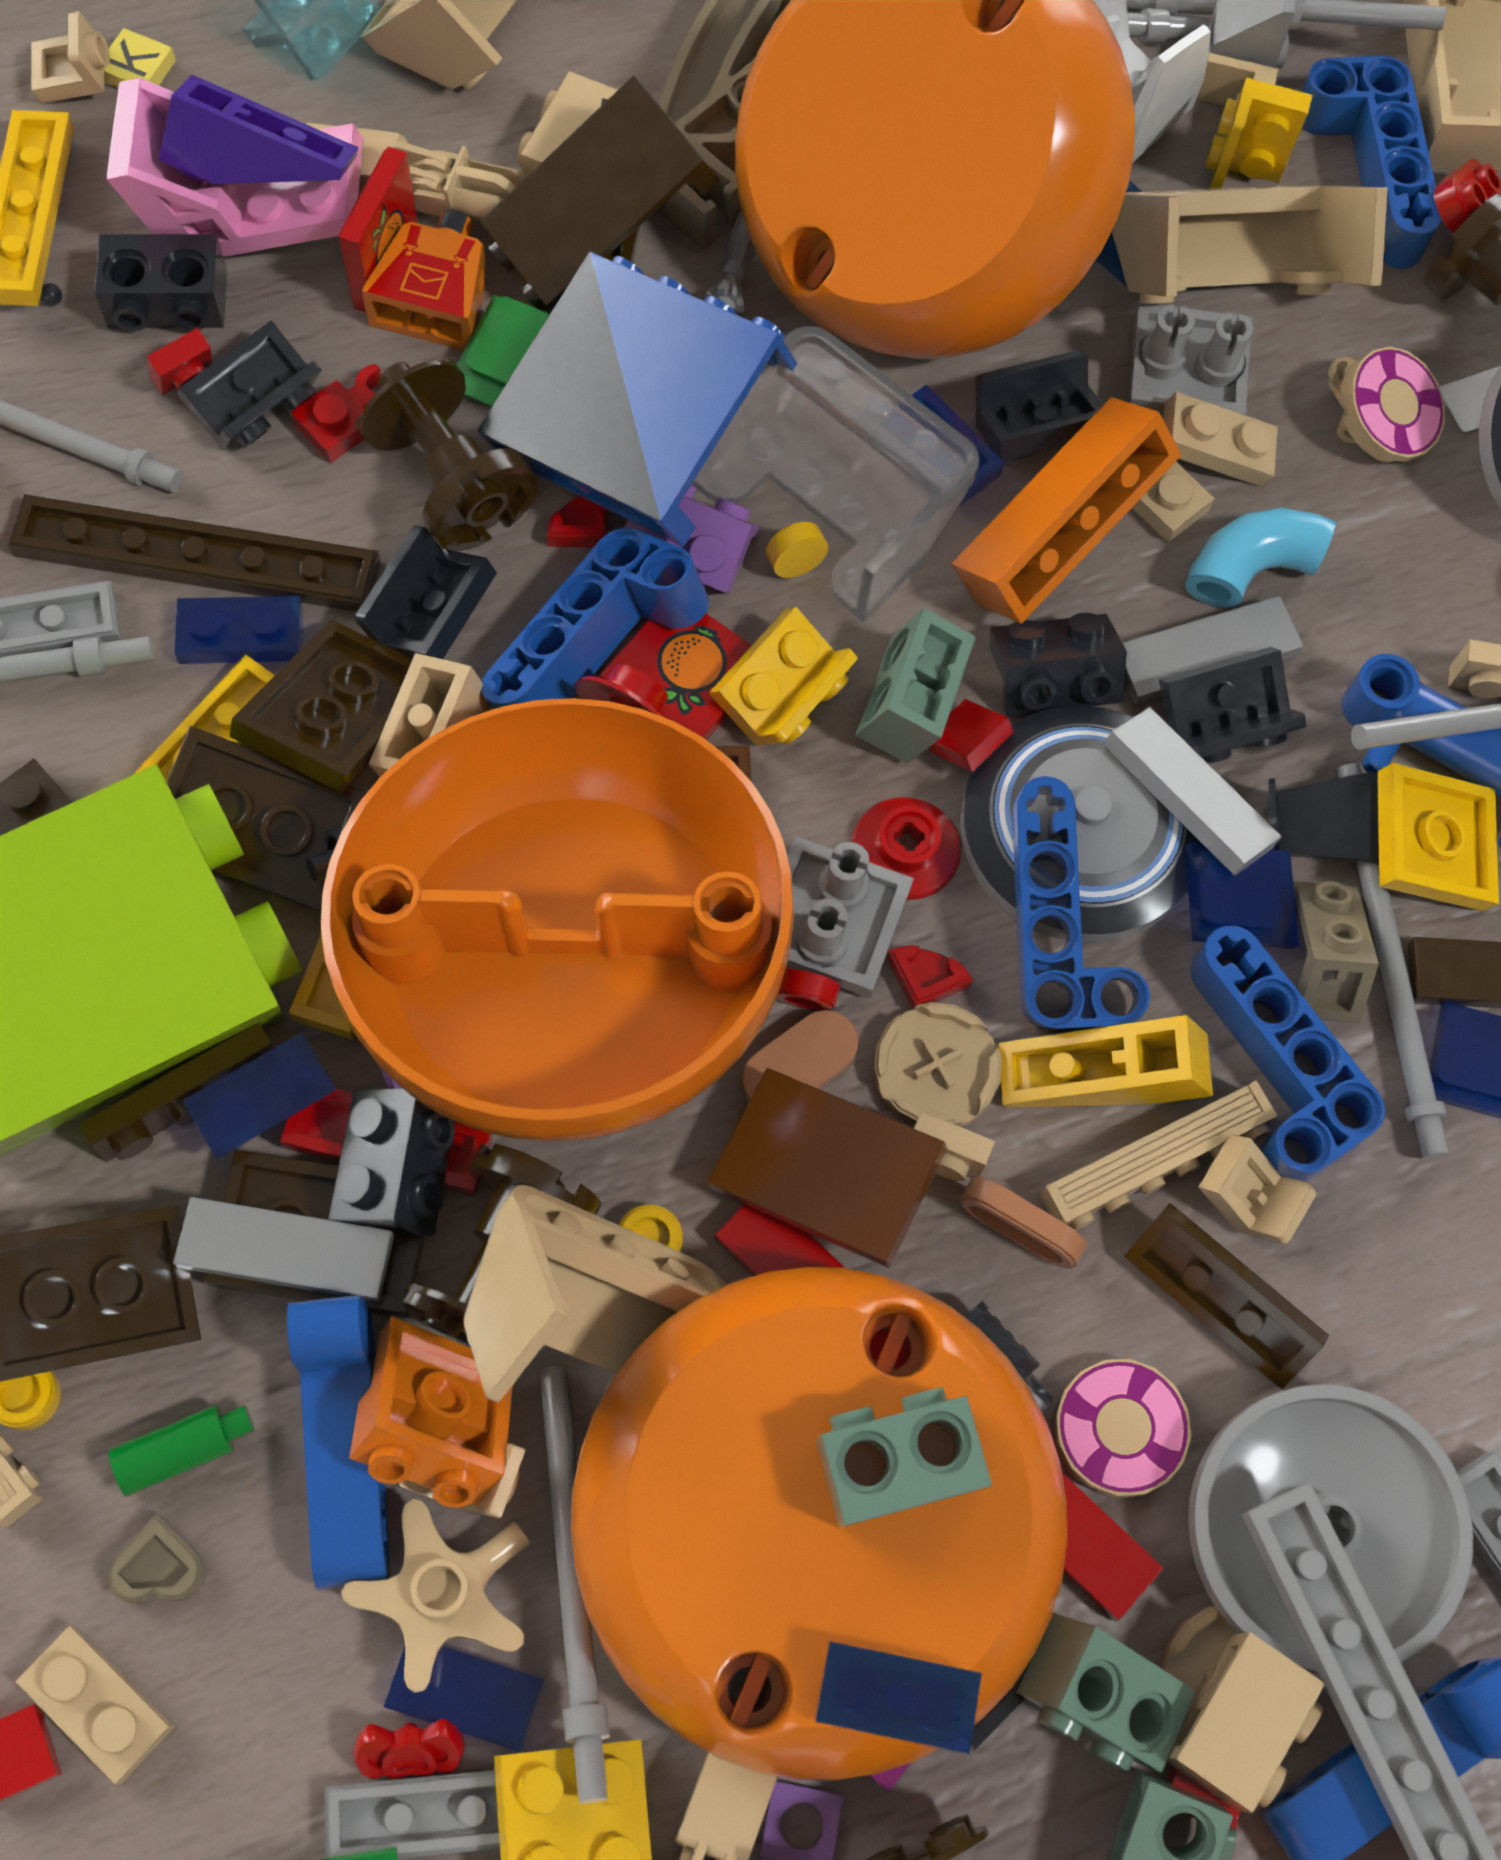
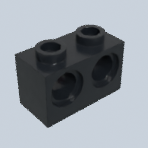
M99 234L94 294L108 328H121L128 331H139L144 328H180L187 331H192L196 328H199V330L203 328H224L227 267L217 234Z

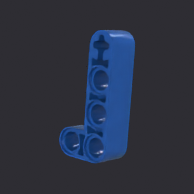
M1388 56L1321 59L1311 67L1301 91L1313 95L1302 129L1316 135L1351 134L1362 187L1388 188L1383 262L1393 268L1406 269L1413 267L1420 262L1442 218L1434 200L1436 184L1412 75L1402 61Z
M622 528L606 534L487 671L482 680L483 686L481 691L491 710L535 700L574 698L577 695L574 688L575 682L583 677L593 676L642 616L675 629L687 628L696 624L705 616L709 609L710 600L690 554L681 547L637 529Z
M1042 776L1034 778L1023 786L1013 803L1012 809L1020 1000L1023 1014L1031 1024L1045 1030L1094 1029L1134 1023L1143 1017L1149 1007L1150 991L1144 978L1134 970L1123 967L1083 968L1076 810L1073 793L1066 783L1055 777ZM1039 794L1046 795L1047 804L1058 806L1059 811L1054 812L1048 821V840L1029 846L1027 838L1036 840L1041 833L1039 814L1028 812L1027 807L1033 805ZM1057 836H1060L1062 838V843L1057 841H1050L1049 839H1053ZM1045 856L1057 861L1063 873L1061 884L1052 889H1045L1036 885L1029 873L1032 860ZM1045 919L1053 920L1064 929L1066 940L1060 952L1054 954L1045 953L1035 945L1032 932L1034 925L1038 921ZM1108 981H1121L1131 990L1133 997L1132 1006L1123 1016L1109 1013L1102 1005L1100 998L1101 990ZM1055 983L1066 991L1069 999L1068 1009L1060 1018H1048L1041 1014L1035 1002L1036 992L1042 984Z
M1224 926L1216 929L1194 957L1190 968L1191 979L1204 999L1294 1113L1264 1141L1260 1149L1261 1152L1275 1167L1281 1177L1308 1182L1359 1146L1382 1125L1385 1116L1384 1102L1376 1088L1259 940L1247 929L1239 926ZM1227 959L1232 962L1224 967L1220 964ZM1249 982L1251 986L1242 994L1240 990ZM1253 1003H1261L1270 1007L1277 1017L1278 1024L1262 1021L1256 1015ZM1293 1054H1302L1309 1057L1317 1068V1076L1303 1073L1295 1064ZM1335 1105L1347 1107L1354 1113L1358 1124L1357 1129L1347 1127L1338 1120L1335 1114ZM1284 1140L1299 1142L1308 1154V1164L1294 1162L1284 1149Z
M362 1295L289 1303L287 1308L289 1350L292 1363L300 1372L310 1552L315 1587L317 1590L344 1587L346 1583L352 1581H382L390 1579V1546L385 1483L378 1482L370 1476L368 1465L349 1459L358 1402L371 1387L376 1358L371 1310Z
M1501 1657L1478 1659L1465 1664L1418 1695L1458 1777L1483 1759H1501ZM1353 1742L1277 1794L1267 1807H1262L1259 1811L1289 1860H1343L1392 1825Z

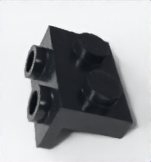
M271 320L182 386L177 395L223 451L237 441L246 448L272 427L267 421L268 417L283 406L291 414L294 409L317 393L312 384L322 369L315 361L307 365Z
M1083 350L1047 357L976 376V426L1001 461L1023 459L1036 452L1066 445L1104 405L1088 385L1089 359Z
M415 525L355 615V621L370 639L413 659L415 653L443 659L497 572L486 557L441 548L426 527Z
M1078 613L1066 619L1041 622L1025 620L1022 624L1014 622L1008 626L990 628L989 649L1004 680L1003 708L1007 716L1034 714L1042 710L1062 706L1116 704L1123 700L1127 651L1107 614Z
M1267 647L1158 679L1166 723L1206 763L1225 760L1232 755L1231 749L1247 744L1255 747H1265L1282 743L1287 740L1288 732L1307 726L1305 714L1290 709L1281 650Z
M403 1088L353 1090L329 1220L366 1227L401 1228L418 1236H433L436 1231L438 1213L443 1203V1185L450 1146L455 1135V1121L432 1110L409 1095Z

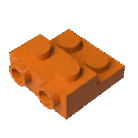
M391 1317L379 1333L371 1387L358 1402L349 1459L368 1465V1473L378 1482L398 1484L408 1480L433 1489L434 1499L443 1506L450 1508H461L470 1504L477 1506L504 1476L513 1385L499 1402L486 1398L470 1347Z

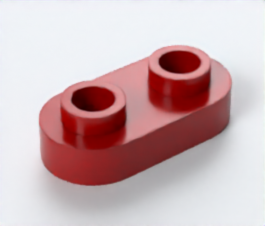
M1471 159L1452 170L1436 186L1434 200L1443 222L1453 234L1483 203L1494 195L1501 194V179L1492 165L1489 163L1482 165L1476 159Z

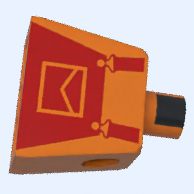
M453 209L445 210L442 212L436 228L415 222L402 225L362 289L369 326L464 351L480 321L487 275L484 245L478 239L470 237L474 224L466 214Z

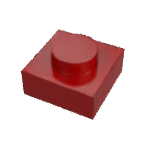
M199 328L192 330L147 356L149 377L163 396L175 388L179 391L182 386L212 365L211 346Z

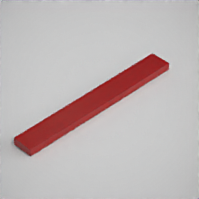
M745 1204L714 1235V1240L752 1276L803 1267L845 1268L808 1232ZM890 1329L884 1334L873 1336L871 1339L870 1352L876 1363ZM901 1347L893 1369L900 1368L903 1363V1347ZM1062 1472L1067 1501V1547L1063 1573L1114 1622L1119 1621L1164 1568Z

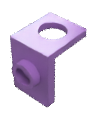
M776 1781L768 1804L759 1860H833L843 1796ZM796 1803H807L815 1807L820 1813L823 1822L822 1833L818 1841L811 1847L804 1849L790 1846L784 1840L780 1829L781 1818L784 1812Z

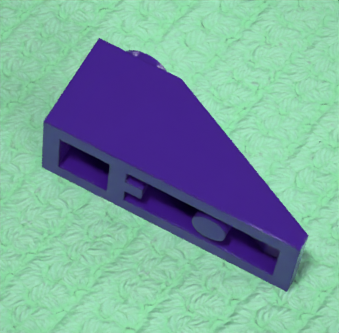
M191 75L172 94L158 160L175 167L186 178L195 181H208L213 184L340 180L356 159L359 147L202 78Z

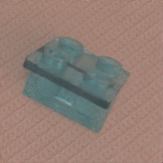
M254 0L261 11L244 27L243 31L255 48L280 46L281 49L288 48L310 80H321L361 37L362 32L381 6L377 0Z

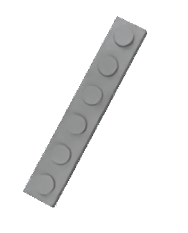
M1311 1483L1303 1484L1241 1513L1409 1859L1499 1860Z

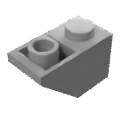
M1304 0L1217 1L1208 28L1211 31L1209 53L1282 69L1289 45V35L1287 33L1288 30L1298 29Z

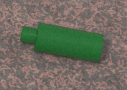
M214 1405L108 1450L109 1461L117 1484L124 1496L127 1497L234 1452L232 1440L255 1431L246 1405L222 1414L217 1405Z

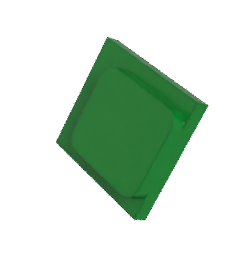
M493 295L457 362L465 377L466 391L464 397L492 408L550 314L510 297Z

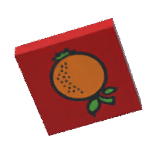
M389 146L386 150L384 149L338 234L354 309L365 313L366 309L362 294L364 284L402 225L409 222L418 223L407 152Z
M707 613L696 624L679 629L666 627L649 619L599 677L607 680L614 667L618 664L628 665L644 672L657 681L668 694V700L660 714L664 718L675 721L708 740L728 717V714L711 697L709 692L752 645Z

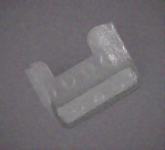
M804 326L791 331L783 340L797 362L794 370L791 371L778 364L775 367L766 364L692 485L714 502L717 501L718 497L738 503L750 496L769 478L853 545L833 568L830 582L832 594L842 606L864 622L924 562L972 486L979 465V455L976 447L970 440L830 332L815 326Z

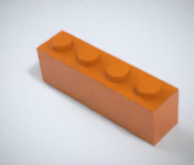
M1111 397L969 544L951 565L977 605L1020 624L1030 616L1182 456L1160 413Z

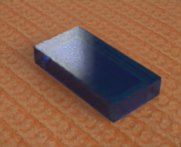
M404 1646L384 1704L385 1708L430 1723L440 1719H447L455 1724L461 1733L522 1752L544 1679L442 1646L437 1653L430 1682L426 1689L415 1693L407 1688L404 1680L406 1650Z

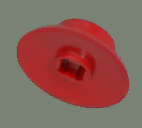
M624 664L616 665L607 680L595 676H586L574 684L575 692L580 699L609 701L640 708L662 716L660 712L668 700L667 692L657 681L644 672Z
M896 797L875 804L862 815L852 834L851 842L864 847L868 852L870 863L914 878L907 900L926 898L942 890L953 879L961 861V840L951 819L935 805L917 798ZM902 834H909L910 838L914 839L919 845L913 851H908L897 840L901 838Z

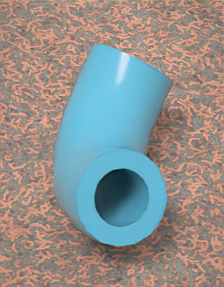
M1283 507L1245 513L1209 537L1190 567L1185 581V588L1192 597L1204 604L1219 608H1231L1242 603L1247 586L1254 575L1262 570L1282 567L1313 576L1328 550L1335 531L1336 521L1319 514Z

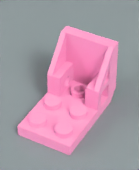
M142 78L119 82L106 180L153 234H217L223 257L338 236L358 199L363 137L354 123L320 130L359 147L356 159L340 180L213 184L208 181H195L181 175L175 167L158 160L171 97L174 92Z

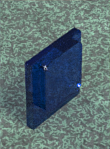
M1189 842L1185 845L1193 942H1205L1216 929L1221 927L1239 926L1252 933L1263 947L1294 949L1299 946L1290 851L1271 849L1235 876L1202 843Z
M1444 1002L1440 1005L1429 1068L1437 1101H1443L1444 1104L1501 1119V1016L1449 1002Z

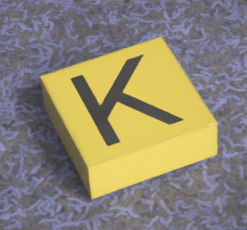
M123 28L108 49L110 62L107 67H104V83L119 88V82L142 78L160 85L176 62L172 47Z

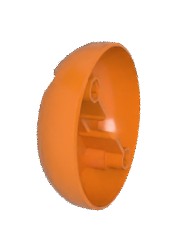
M791 0L775 20L758 50L748 74L739 106L735 136V172L740 207L748 235L765 270L787 299L821 328L855 346L884 355L916 359L952 358L995 346L1033 326L1057 307L1085 277L1103 250L1121 210L1129 184L1134 155L1135 111L1131 81L1120 45L1108 20L1094 0Z
M576 698L535 700L496 708L460 721L434 734L407 752L377 780L361 799L343 828L329 862L322 893L321 934L324 957L339 1005L357 1038L384 1072L409 1095L440 1115L470 1128L503 1137L545 1142L584 1140L620 1133L660 1118L688 1103L715 1083L743 1055L768 1017L778 996L787 966L794 924L792 877L783 838L771 810L754 784L736 764L706 739L675 721L640 708L609 701Z
M803 1267L772 1271L730 1283L696 1299L664 1321L633 1351L610 1382L593 1413L580 1449L572 1489L571 1539L576 1577L585 1610L599 1642L625 1684L656 1717L682 1738L715 1757L754 1772L795 1780H843L875 1775L915 1762L949 1744L984 1718L1013 1687L1034 1656L1053 1614L1063 1578L1067 1547V1501L1060 1460L1048 1424L1034 1396L1007 1356L977 1326L949 1305L927 1293L882 1275L846 1268ZM890 1329L876 1363L870 1352L871 1339L873 1336L884 1334ZM901 1347H903V1363L900 1368L893 1369ZM944 1387L947 1400L967 1395L992 1486L839 1528L816 1438L821 1434L832 1432L829 1418L870 1406L873 1408L875 1419L903 1413L901 1398ZM928 1424L921 1429L917 1444L923 1459L934 1466H946L953 1458L955 1452V1443L951 1433L943 1426L937 1424ZM857 1443L848 1449L844 1459L847 1475L852 1481L861 1486H874L880 1480L884 1471V1462L879 1451L866 1443ZM750 1667L736 1704L733 1706L728 1695L729 1681L735 1672L741 1668ZM766 1679V1697L761 1705L753 1709Z

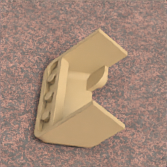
M386 0L366 26L361 37L378 55L450 90L461 85L468 90L488 70L497 66L502 59L487 39L517 0Z
M1288 185L1126 192L1118 219L1112 229V235L1128 291L1140 293V303L1174 302L1177 291H1184L1186 287L1282 282L1296 284V294L1322 295L1331 293V283L1378 286L1382 285L1388 188Z
M518 1185L497 1211L463 1319L467 1339L473 1352L486 1398L499 1402L544 1345L617 1374L633 1351L664 1321L696 1299L726 1286V1283L716 1272L699 1260L538 1189L526 1185Z

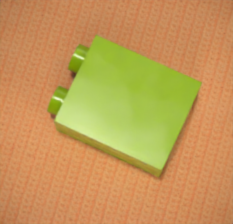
M155 764L0 836V1156L170 1073L258 1022L264 1027L285 1017L271 987L303 972L268 901L234 917L211 870L243 856L244 853L209 784L175 799L158 765Z

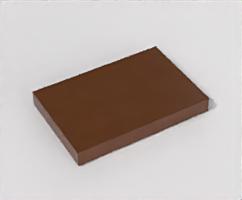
M766 1068L707 1183L712 1190L890 1268L947 1151V1146L943 1140L775 1070Z

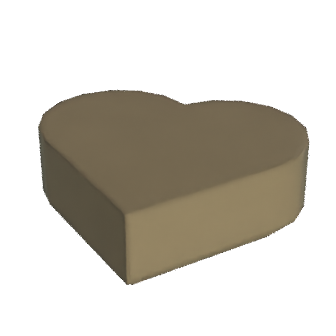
M156 1514L115 1556L109 1566L107 1578L109 1588L113 1594L125 1602L142 1604L151 1601L157 1596L164 1600L180 1602L188 1600L198 1593L204 1584L206 1568L200 1554L162 1516Z

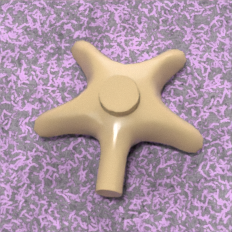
M412 1499L404 1505L402 1511L405 1554L404 1565L400 1574L382 1581H352L346 1583L341 1591L343 1601L350 1606L381 1614L392 1619L400 1626L404 1635L406 1649L404 1680L408 1689L415 1693L421 1692L426 1689L430 1682L437 1653L446 1641L455 1638L469 1639L505 1652L517 1651L524 1644V1633L516 1624L494 1608L486 1597L485 1588L493 1574L526 1548L530 1542L519 1526L513 1521L481 1548L468 1553L453 1551L438 1534L424 1502Z

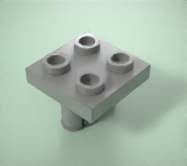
M1139 302L1134 315L1127 402L1158 411L1161 416H1164L1165 402L1177 391L1246 415L1250 341L1254 330L1252 317L1239 313L1238 315H1233V313L1188 309L1184 306L1174 307V305Z
M795 836L787 856L792 877L794 924L791 949L786 968L823 975L838 982L841 985L840 988L871 998L914 878L870 863L868 852L857 843H840L833 850Z

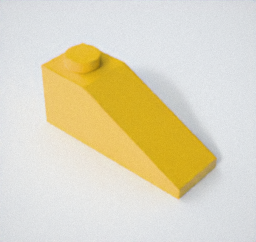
M1187 1015L999 1043V1051L1002 1056V1105L1006 1108L1151 1105L1213 1096L1208 1035Z

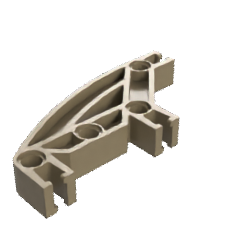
M707 0L687 33L663 88L659 106L720 178V181L704 196L688 181L657 211L703 250L719 237V230L716 228V209L725 215V221L731 227L741 211L735 172V136L739 106L748 74L758 50L775 20L791 0Z

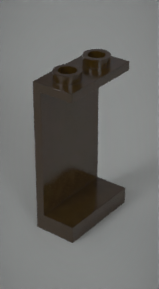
M633 75L479 222L493 238L487 245L493 256L507 271L512 272L517 268L525 278L526 282L520 289L536 309L544 312L548 309L553 311L589 252L606 258L688 181L704 196L720 181V178Z

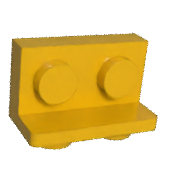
M1246 77L1238 101L1227 98L1217 130L1218 134L1225 135V137L1215 134L1204 167L1214 170L1209 189L1222 188L1228 170L1244 174L1252 179H1264L1279 183L1307 117L1313 95Z
M797 607L785 609L709 694L755 746L778 743L786 745L797 739L808 728L811 722L808 715L820 701L825 702L842 690L849 679L845 673L857 661L858 657L850 648L834 651Z

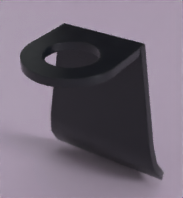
M1378 772L1351 775L1281 791L1277 790L1276 778H1269L1270 824L1282 836L1273 847L1275 855L1354 860L1379 864Z

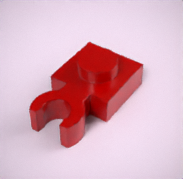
M376 363L364 367L358 373L355 385L349 390L338 380H335L291 412L294 426L330 463L364 440L356 429V421L376 393L371 389L379 385L378 380L381 376V371Z

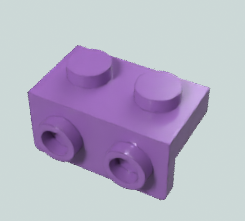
M692 485L679 504L682 511L696 526L684 547L627 520L625 528L637 529L686 550L693 560L702 583L724 593L731 592L752 537H758L761 526L747 521L751 512L750 509L721 497L717 498L714 507L693 498L697 487Z

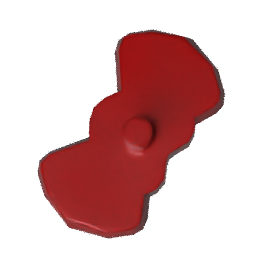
M447 1719L437 1720L424 1729L418 1728V1725L415 1723H407L404 1727L394 1732L376 1724H368L360 1731L353 1748V1760L361 1774L373 1780L384 1775L393 1779H400L407 1775L425 1777L433 1774L435 1771L450 1774L458 1767L461 1761L465 1741L463 1734L457 1726Z

